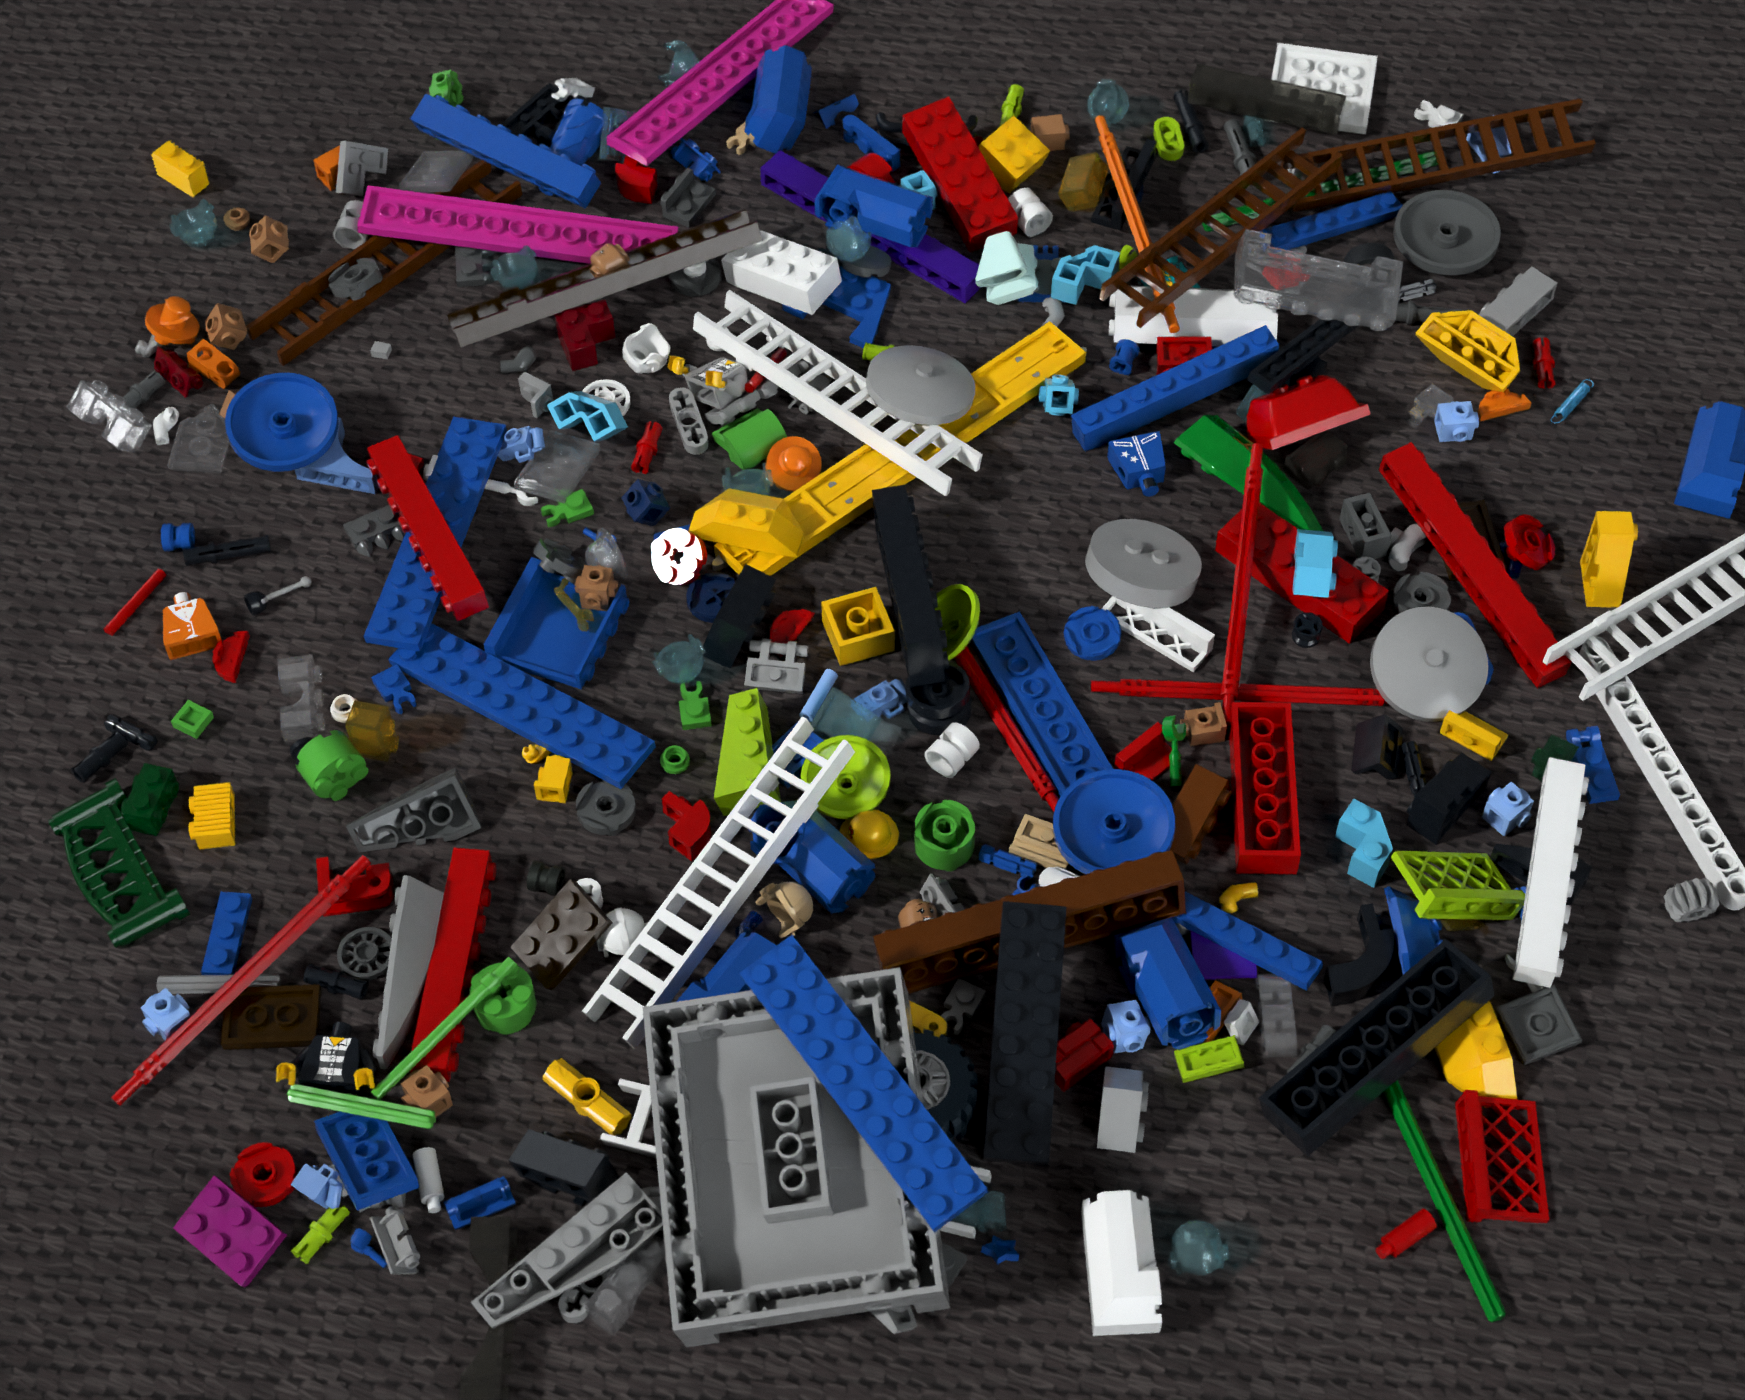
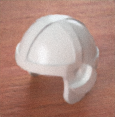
M651 323L640 326L641 330L630 334L625 339L622 349L624 361L639 374L659 371L666 365L670 353V345L661 335L658 328Z
M620 907L606 915L613 923L596 941L598 951H603L604 957H609L608 951L613 954L624 955L648 923H644L643 917L636 911Z

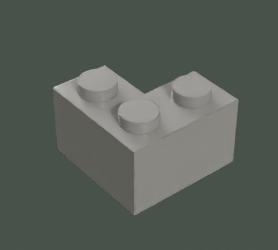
M1105 1066L1097 1148L1135 1153L1136 1143H1143L1145 1123H1139L1140 1111H1147L1149 1082H1143V1071Z

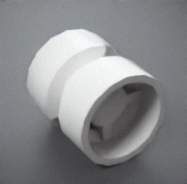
M1021 188L1008 198L1018 216V227L1028 237L1044 232L1051 224L1053 219L1052 212L1044 203L1040 202L1038 196L1030 188Z
M954 722L940 735V739H937L925 751V759L932 769L946 778H953L965 765V761H968L978 751L980 744L973 732L964 725Z

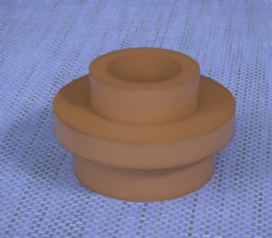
M233 208L225 213L224 222L232 230H243L250 222V215L244 208Z

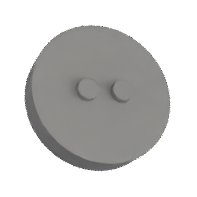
M1139 519L1113 520L1098 527L1092 535L1085 558L1087 571L1100 588L1124 602L1148 608L1173 607L1188 600L1194 593L1202 569L1198 552L1183 536L1160 524Z

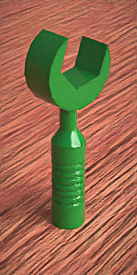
M1176 715L1166 716L1162 722V732L1164 738L1168 742H1172V751L1169 754L1170 787H1182L1181 754L1178 751L1177 741H1182L1185 738L1186 725L1185 723L1174 725Z

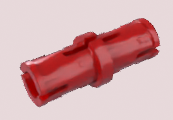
M1540 337L1532 343L1535 354L1533 367L1537 370L1538 387L1545 388L1544 381H1547V388H1553L1556 384L1553 373L1555 360L1551 356L1550 340L1543 337L1544 346H1542Z
M652 421L646 423L642 438L636 444L637 452L631 465V469L634 472L639 473L642 466V473L647 474L652 457L657 454V442L663 430L662 426L657 422L653 423L652 429Z

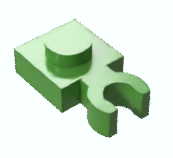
M583 489L557 498L558 505L556 506L546 505L541 508L543 517L549 514L554 515L546 519L548 527L558 525L561 519L564 518L569 524L594 514L593 507Z
M696 681L697 689L693 692L687 691L685 683H681V696L684 699L679 701L682 730L712 726L708 697L701 698L703 688L700 681Z

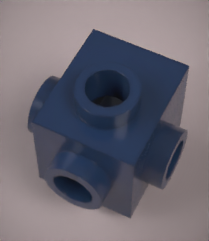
M637 479L621 497L627 507V513L634 522L649 526L656 525L670 509L663 495V489L653 481L648 482Z

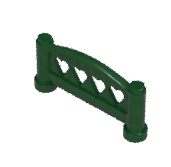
M114 778L105 783V788L52 815L53 818L49 819L48 823L56 836L62 833L73 877L89 904L112 926V930L108 931L107 934L114 947L117 948L119 946L124 947L177 917L179 920H182L191 914L176 888L166 894L164 893L119 810L124 799L127 797L117 779ZM83 829H103L94 844L89 847L83 846L84 839L78 836ZM95 851H115L102 869H96V861L90 859L91 854ZM107 873H127L115 891H107L108 884L102 881L103 876ZM140 895L128 913H119L120 906L114 904V900L118 896Z

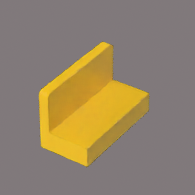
M1449 710L1443 719L1440 734L1490 761L1494 759L1508 738L1507 733L1466 711L1458 715Z

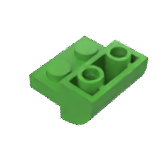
M758 408L712 432L714 441L728 451L730 460L743 470L753 468L759 462L766 459L772 446L777 441L787 437L784 428L774 413L769 409L762 412Z

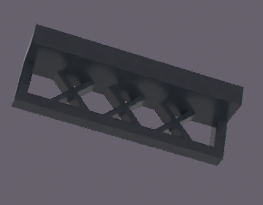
M1147 139L1142 150L1126 146L1121 156L1136 197L1155 161L1157 141ZM1129 156L1137 158L1134 165H1130L1127 161ZM1112 176L1091 216V222L1120 231L1127 217L1120 197L1118 196L1115 201L1110 197V194L1117 192ZM1112 210L1111 218L1100 215L1101 212Z

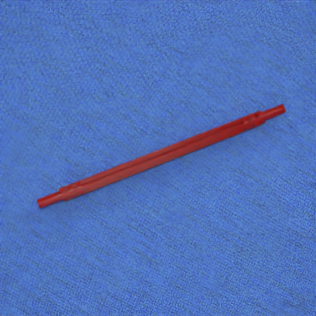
M1260 443L1252 444L1250 466L1246 469L1220 695L1223 699L1222 710L1227 726H1230L1231 702H1235L1239 694L1263 469L1261 468L1263 445Z
M966 646L954 659L966 671L970 685L1041 799L1047 801L1054 812L1059 800L1056 787Z
M1120 679V681L1091 680V692L1120 693V696L1223 700L1220 697L1222 683L1144 679ZM1240 683L1238 699L1236 700L1383 706L1384 703L1388 704L1379 691L1374 688Z
M362 855L342 875L338 874L144 1060L132 1072L134 1075L111 1098L121 1106L142 1084L146 1086L351 888L350 884L371 862Z

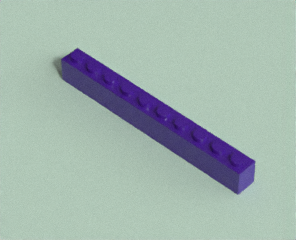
M779 150L760 168L761 185L817 217L815 214V198L828 178L817 172L814 168L801 163L795 157ZM823 216L820 218L824 222H827V220ZM856 230L853 234L859 235L863 244L885 251L893 262L963 303H966L982 288L976 285L975 280L979 263L973 262L958 251L945 246L936 238L925 234L918 247H908L863 230L860 232Z

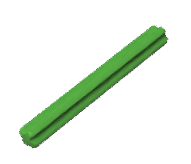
M296 1083L293 1086L291 1085L287 1091L288 1100L292 1103L425 1129H431L436 1122L435 1111Z

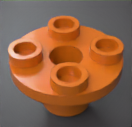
M178 296L164 299L165 304L154 305L147 311L145 325L150 333L155 336L154 339L157 343L168 345L169 343L193 344L195 342L200 326L196 317L190 312L191 306L189 302L184 298Z
M790 436L777 441L770 449L766 459L767 473L777 488L790 492L796 491L820 475L822 467L821 456L817 448L807 439L797 436Z

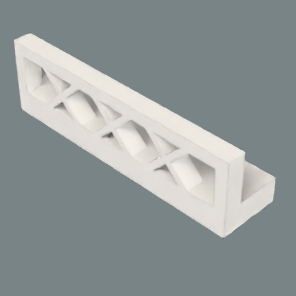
M1114 596L1102 607L1103 610L1106 611L1107 609L1110 611L1115 604H1118L1126 609L1127 616L1116 617L1123 631L1192 672L1197 669L1213 650L1215 634L1169 607H1142L1124 602ZM1145 620L1150 623L1151 630L1139 631L1134 628L1133 621ZM1168 634L1173 637L1175 644L1163 645L1158 642L1157 635ZM1192 648L1200 654L1191 662L1182 656L1181 649Z

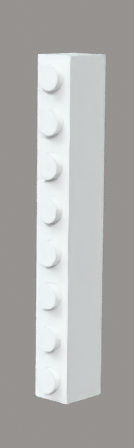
M1549 757L1543 773L1513 980L1550 988L1554 978H1560L1564 959L1558 958L1559 950L1564 951L1567 940V932L1562 931L1563 923L1568 924L1571 906L1566 905L1567 897H1572L1575 879H1570V872H1575L1578 853H1573L1574 845H1579L1582 828L1577 827V822L1583 819L1586 803L1580 802L1581 794L1586 795L1589 777H1584L1585 764Z

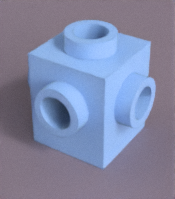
M1454 401L1438 404L1434 423L1439 442L1472 440L1474 430L1479 426V416L1477 412L1473 411L1471 401Z
M1510 782L1503 789L1498 787L1491 793L1482 818L1500 834L1506 836L1516 826L1521 828L1530 820L1532 816L1530 810L1534 800L1530 798L1524 789L1518 788L1513 782Z
M166 988L158 994L150 996L145 1004L140 1007L145 1016L142 1023L153 1036L158 1033L164 1040L172 1035L190 1017V1013L187 1010L189 1009L187 1002L178 993L173 996Z
M1137 1000L1107 1005L1101 1025L1102 1032L1113 1042L1114 1054L1121 1052L1131 1053L1143 1049L1147 1036L1150 1034V1023L1148 1018L1143 1016Z

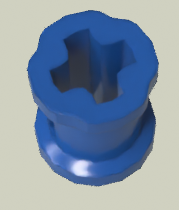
M1122 339L1116 345L1117 352L1111 358L1109 368L1113 372L1129 375L1133 367L1132 362L1138 356L1140 348L1135 342Z

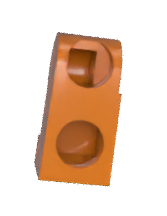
M204 338L187 352L189 368L191 367L196 373H201L206 378L211 379L214 384L222 389H225L240 375L237 365ZM202 351L203 354L198 358V353Z

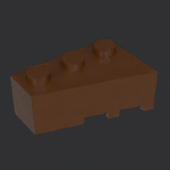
M1195 764L1172 805L1175 815V834L1170 850L1173 851L1176 860L1186 865L1191 858L1196 859L1203 845L1201 843L1207 833L1212 831L1218 815L1231 797L1227 779Z

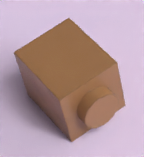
M1062 114L1031 117V132L1050 151L1065 150V140H1069L1070 134L1068 124L1064 125Z

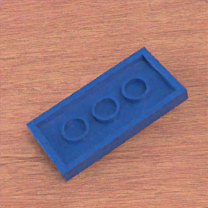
M337 1112L314 1121L316 1131L357 1211L419 1188L418 1178L387 1121L343 1112Z

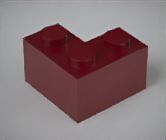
M603 299L554 314L557 335L572 372L597 365L595 344L615 338L613 317L606 300Z

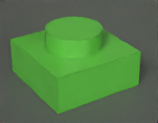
M187 700L171 720L173 728L197 739L214 719L212 711Z

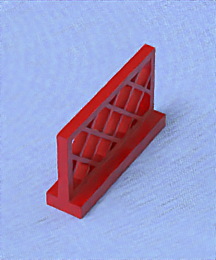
M1465 1090L1455 1102L1467 1222H1481L1483 1219L1547 1223L1549 1221L1535 1101L1478 1096V1091ZM1481 1106L1491 1107L1500 1117L1492 1124L1482 1115ZM1513 1109L1527 1110L1528 1122L1524 1126L1509 1114ZM1503 1119L1517 1132L1510 1140L1496 1128ZM1489 1132L1503 1145L1497 1153L1493 1152L1485 1144V1136ZM1520 1135L1531 1144L1532 1151L1527 1156L1513 1144ZM1506 1149L1520 1161L1513 1170L1499 1157ZM1492 1162L1507 1175L1500 1183L1488 1174V1166ZM1523 1165L1535 1175V1182L1531 1186L1516 1173ZM1509 1179L1524 1191L1517 1200L1502 1187ZM1495 1192L1510 1205L1506 1210L1492 1209L1491 1196ZM1528 1195L1538 1204L1539 1213L1528 1212L1519 1202Z

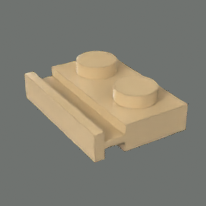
M1025 814L1014 836L1013 843L1009 847V853L1020 856L1023 860L1029 859L1034 861L1037 865L1045 868L1060 867L1067 870L1069 863L1062 856L1056 845L1053 823Z

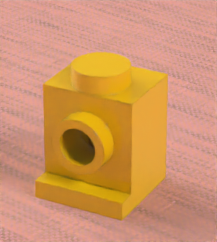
M559 755L546 757L545 766L539 768L538 781L535 780L534 782L537 800L566 803L573 775L569 758Z

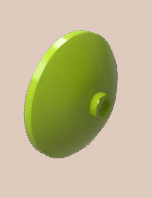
M963 584L948 586L936 594L938 608H935V611L940 610L943 627L939 630H945L948 647L942 650L943 652L947 651L948 661L960 654L969 644L975 634L980 618L979 598L974 590Z
M840 735L824 740L811 750L828 760L844 739L849 742L855 751L854 755L817 803L819 806L816 810L829 817L852 819L860 812L874 810L883 801L890 786V767L884 753L871 741L859 736ZM805 759L801 770V780L811 784L822 767ZM847 782L852 784L850 788L842 787Z

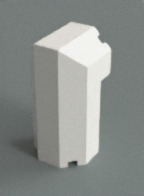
M1124 1190L1103 1191L1097 1194V1201L1091 1204L1090 1198L1083 1200L1081 1214L1093 1336L1160 1333L1162 1314H1156V1310L1159 1309V1305H1162L1159 1270L1156 1267L1148 1197L1142 1195V1199L1139 1200L1137 1199L1136 1192Z

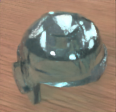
M673 40L672 43H664L665 48L675 52L669 73L658 76L659 80L664 81L665 86L674 83L699 62L696 53L686 46V43L683 41Z
M1101 79V82H1096L1098 87L1091 92L1087 107L1092 120H1095L1099 115H1103L1107 125L1110 127L1111 123L1119 122L1126 115L1129 109L1128 95L1123 87L1116 84L1115 80Z
M202 199L197 207L182 210L177 216L171 215L172 223L169 224L171 232L190 247H203L210 244L214 240L218 229L217 219L212 212L215 208L212 204H208L205 199Z
M852 216L844 223L842 221L835 222L830 229L826 230V246L839 260L853 262L866 255L870 247L872 235L871 232H863L858 219Z
M525 245L519 252L505 253L498 260H492L493 268L490 269L491 275L495 281H499L505 290L517 285L520 289L534 284L538 277V267L534 259L537 255L528 245Z
M762 463L763 470L745 469L731 476L730 468L726 467V475H722L723 489L726 491L731 488L768 496L771 486H773L772 470H767L766 463Z
M689 634L688 639L690 642H674L664 647L659 654L657 651L654 652L655 660L652 663L657 669L659 676L663 675L665 679L675 684L694 681L704 665L703 654H705V649L698 638L694 639L692 634Z
M1191 1220L1180 1226L1172 1237V1252H1170L1168 1261L1170 1268L1175 1269L1177 1276L1182 1273L1205 1276L1218 1268L1224 1269V1261L1229 1260L1228 1245L1222 1244L1218 1229L1211 1223Z

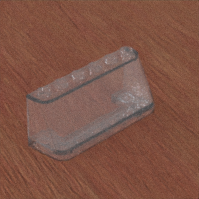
M1245 229L1236 246L1234 297L1240 303L1265 305L1266 308L1272 310H1289L1296 315L1309 314L1326 321L1332 319L1343 321L1349 326H1367L1374 331H1385L1386 328L1391 327L1395 322L1403 261L1377 256L1372 265L1366 267L1270 247L1272 234Z

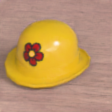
M879 810L863 811L852 819H846L839 831L869 859L880 858L892 852L899 839L896 823L889 815Z

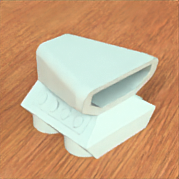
M1008 231L987 237L975 280L977 286L986 287L988 302L1000 305L1033 294L1039 283L1035 276L1037 259L1034 256V245L1017 243Z

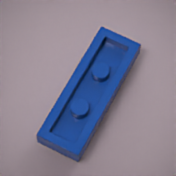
M220 892L201 969L202 975L235 974L251 907V894Z

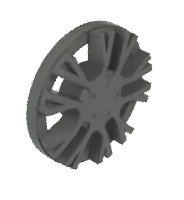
M362 927L353 930L342 939L338 946L337 960L340 968L348 976L361 980L372 981L377 979L378 976L384 975L388 969L390 951L380 953L379 951L390 949L392 938L388 933L376 927ZM368 934H373L371 941L367 940ZM361 935L363 941L356 945L352 939ZM380 936L383 937L386 942L377 946L375 944ZM347 946L353 948L354 950H345V947ZM343 957H354L352 961L344 964ZM380 958H388L384 964L378 962ZM356 963L358 964L353 971L350 970ZM374 964H376V966L378 967V969L375 971H373L371 967ZM363 967H367L368 973H360V970Z

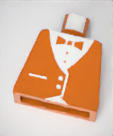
M187 592L176 594L174 596L175 605L167 606L163 609V643L169 660L214 649L222 639L202 598L192 600L191 595Z

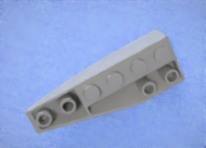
M403 875L401 887L396 888L395 905H397L396 914H391L389 924L392 939L384 987V1000L382 1011H380L378 1018L379 1037L374 1040L373 1057L377 1058L380 1069H387L419 1015L444 896L443 892L407 875Z
M626 1172L476 1297L471 1304L493 1329L618 1266L663 1228L662 1212Z

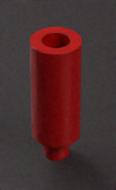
M1422 1208L1381 1237L1382 1244L1375 1248L1377 1255L1381 1259H1385L1390 1254L1393 1257H1397L1437 1228L1435 1219L1426 1209Z

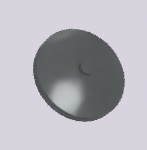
M1451 190L1429 191L1411 198L1400 208L1394 225V240L1402 255L1415 266L1441 275H1462L1484 267L1495 256L1501 237L1498 219L1487 205L1470 195Z

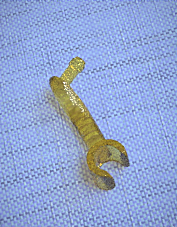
M564 578L559 587L554 588V592L577 618L578 628L581 631L589 630V624L585 620L594 621L593 613L589 609L581 610L565 593L564 588L568 585L569 581Z

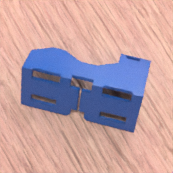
M855 94L813 114L819 113L827 129L829 126L836 124L834 119L838 113L842 111L853 112L859 103Z

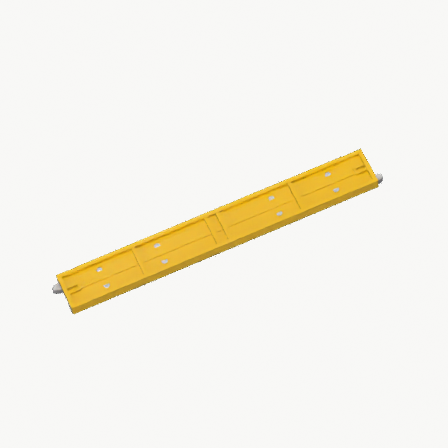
M1049 321L1031 335L1029 334L971 373L976 391L970 410L960 419L938 426L964 443L969 442L1037 396L1040 386H1045V378H1052V375H1068L1084 364L1087 348L1079 347ZM909 429L894 441L905 447L917 438L919 434ZM930 443L916 455L927 461L941 449ZM865 444L785 497L784 501L804 532L797 558L872 508V490L906 485L916 477ZM717 543L714 545L716 558L712 562V567L714 571H719L730 566L740 575L745 564L771 576L796 558Z

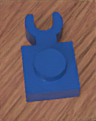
M397 664L371 677L373 684L385 702L393 699L394 708L398 714L403 713L400 705L402 702H410L413 708L417 706L414 695L408 692L412 690L411 684Z

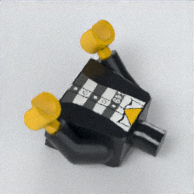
M336 1022L333 1025L331 1036L316 1035L311 1045H307L290 1063L279 1064L276 1068V1082L288 1079V1084L293 1086L298 1077V1082L301 1085L362 1096L363 1085H369L370 1089L375 1088L374 1078L377 1067L370 1052L362 1048L360 1040L356 1037H350L352 1026L345 1022Z

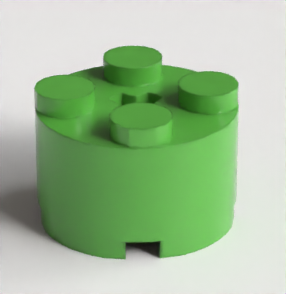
M334 730L330 731L332 735L325 738L321 734L314 737L300 750L297 756L300 762L299 765H296V769L316 796L332 798L333 801H338L346 796L348 788L354 786L358 780L366 777L369 770L366 767L365 759L346 734L342 731Z
M942 800V803H929L919 811L915 819L914 845L915 853L920 860L935 869L954 871L970 859L975 846V823L967 807L953 800Z
M501 963L492 964L474 975L471 980L470 994L480 985L479 981L488 972L491 974ZM518 964L500 982L501 986L493 994L489 993L474 1008L477 1021L488 1031L491 1030L505 1035L512 1034L525 1028L532 1020L537 1006L535 992L529 974Z

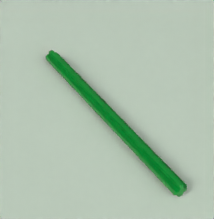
M1434 151L1418 155L1422 170L1438 165ZM1410 157L1394 162L1398 177L1414 172ZM1386 164L1369 169L1373 184L1390 179ZM1361 172L1345 176L1348 189L1365 185ZM1337 179L1320 183L1323 194L1340 190ZM1314 190L1309 192L1304 197L1314 196ZM1271 198L1261 200L1270 207L1276 203ZM1247 205L1236 208L1250 219H1255L1260 215ZM1223 212L1211 216L1226 227L1238 224V222ZM1202 223L1206 232L1214 231L1208 225Z
M1396 1080L1383 1092L1385 1099L1488 1321L1495 1322L1504 1318L1506 1311L1398 1080Z

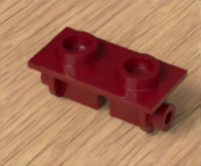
M160 346L157 347L154 369L174 389H177L186 398L188 397L189 389H199L202 386V377L191 367L187 368V364L175 351H164Z

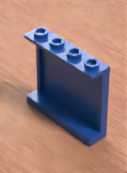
M531 557L484 643L485 652L521 671L582 689L586 680L591 681L595 672L594 664L598 658H603L606 652L608 637L615 635L620 614L624 615L628 610L629 598H627L626 587L621 584L616 596L613 597L608 611L581 608L579 593L575 592V584L569 582L563 576L544 571L539 565L542 560Z

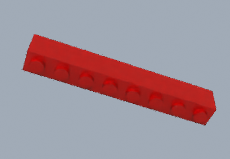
M393 436L367 447L370 459L366 460L369 470L373 476L378 474L379 479H376L383 495L388 493L389 498H387L393 514L399 513L400 517L397 519L403 533H410L411 536L408 537L414 553L420 552L422 555L419 557L421 566L425 573L431 572L432 576L429 578L435 592H442L443 596L440 599L446 612H452L458 622L489 608L483 587L399 436Z
M453 847L435 945L429 963L411 1052L467 998L468 988H471V980L475 975V969H472L474 960H479L481 944L477 942L479 933L484 934L486 928V916L483 915L484 907H489L491 902V889H488L489 881H494L496 877V863L492 862L489 850ZM462 1020L410 1070V1073L428 1065L434 1074L439 1071L446 1081L450 1082L451 1073L457 1072L459 1065V1053H456L457 1043L462 1044L465 1028L464 1025H461Z

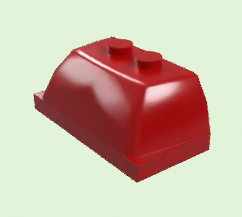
M1309 375L1296 379L1297 384L1289 387L1288 384H1283L1271 394L1253 399L1247 414V437L1252 443L1262 444L1264 449L1274 450L1371 414L1368 404L1358 403L1350 390L1334 377L1319 375L1312 378Z

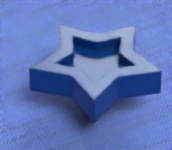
M993 1235L992 1242L983 1245L981 1248V1253L991 1256L997 1265L1005 1260L1018 1261L1019 1254L1014 1249L1016 1244L1014 1240H1002Z

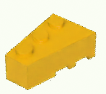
M1596 511L1580 560L1586 607L1621 606L1633 542L1638 537V525L1633 523L1632 512Z

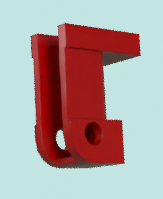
M329 857L316 858L318 893L333 880V870ZM389 863L369 865L366 868V874L359 875L350 884L351 888L323 914V917L381 909L388 906L394 898L393 876Z

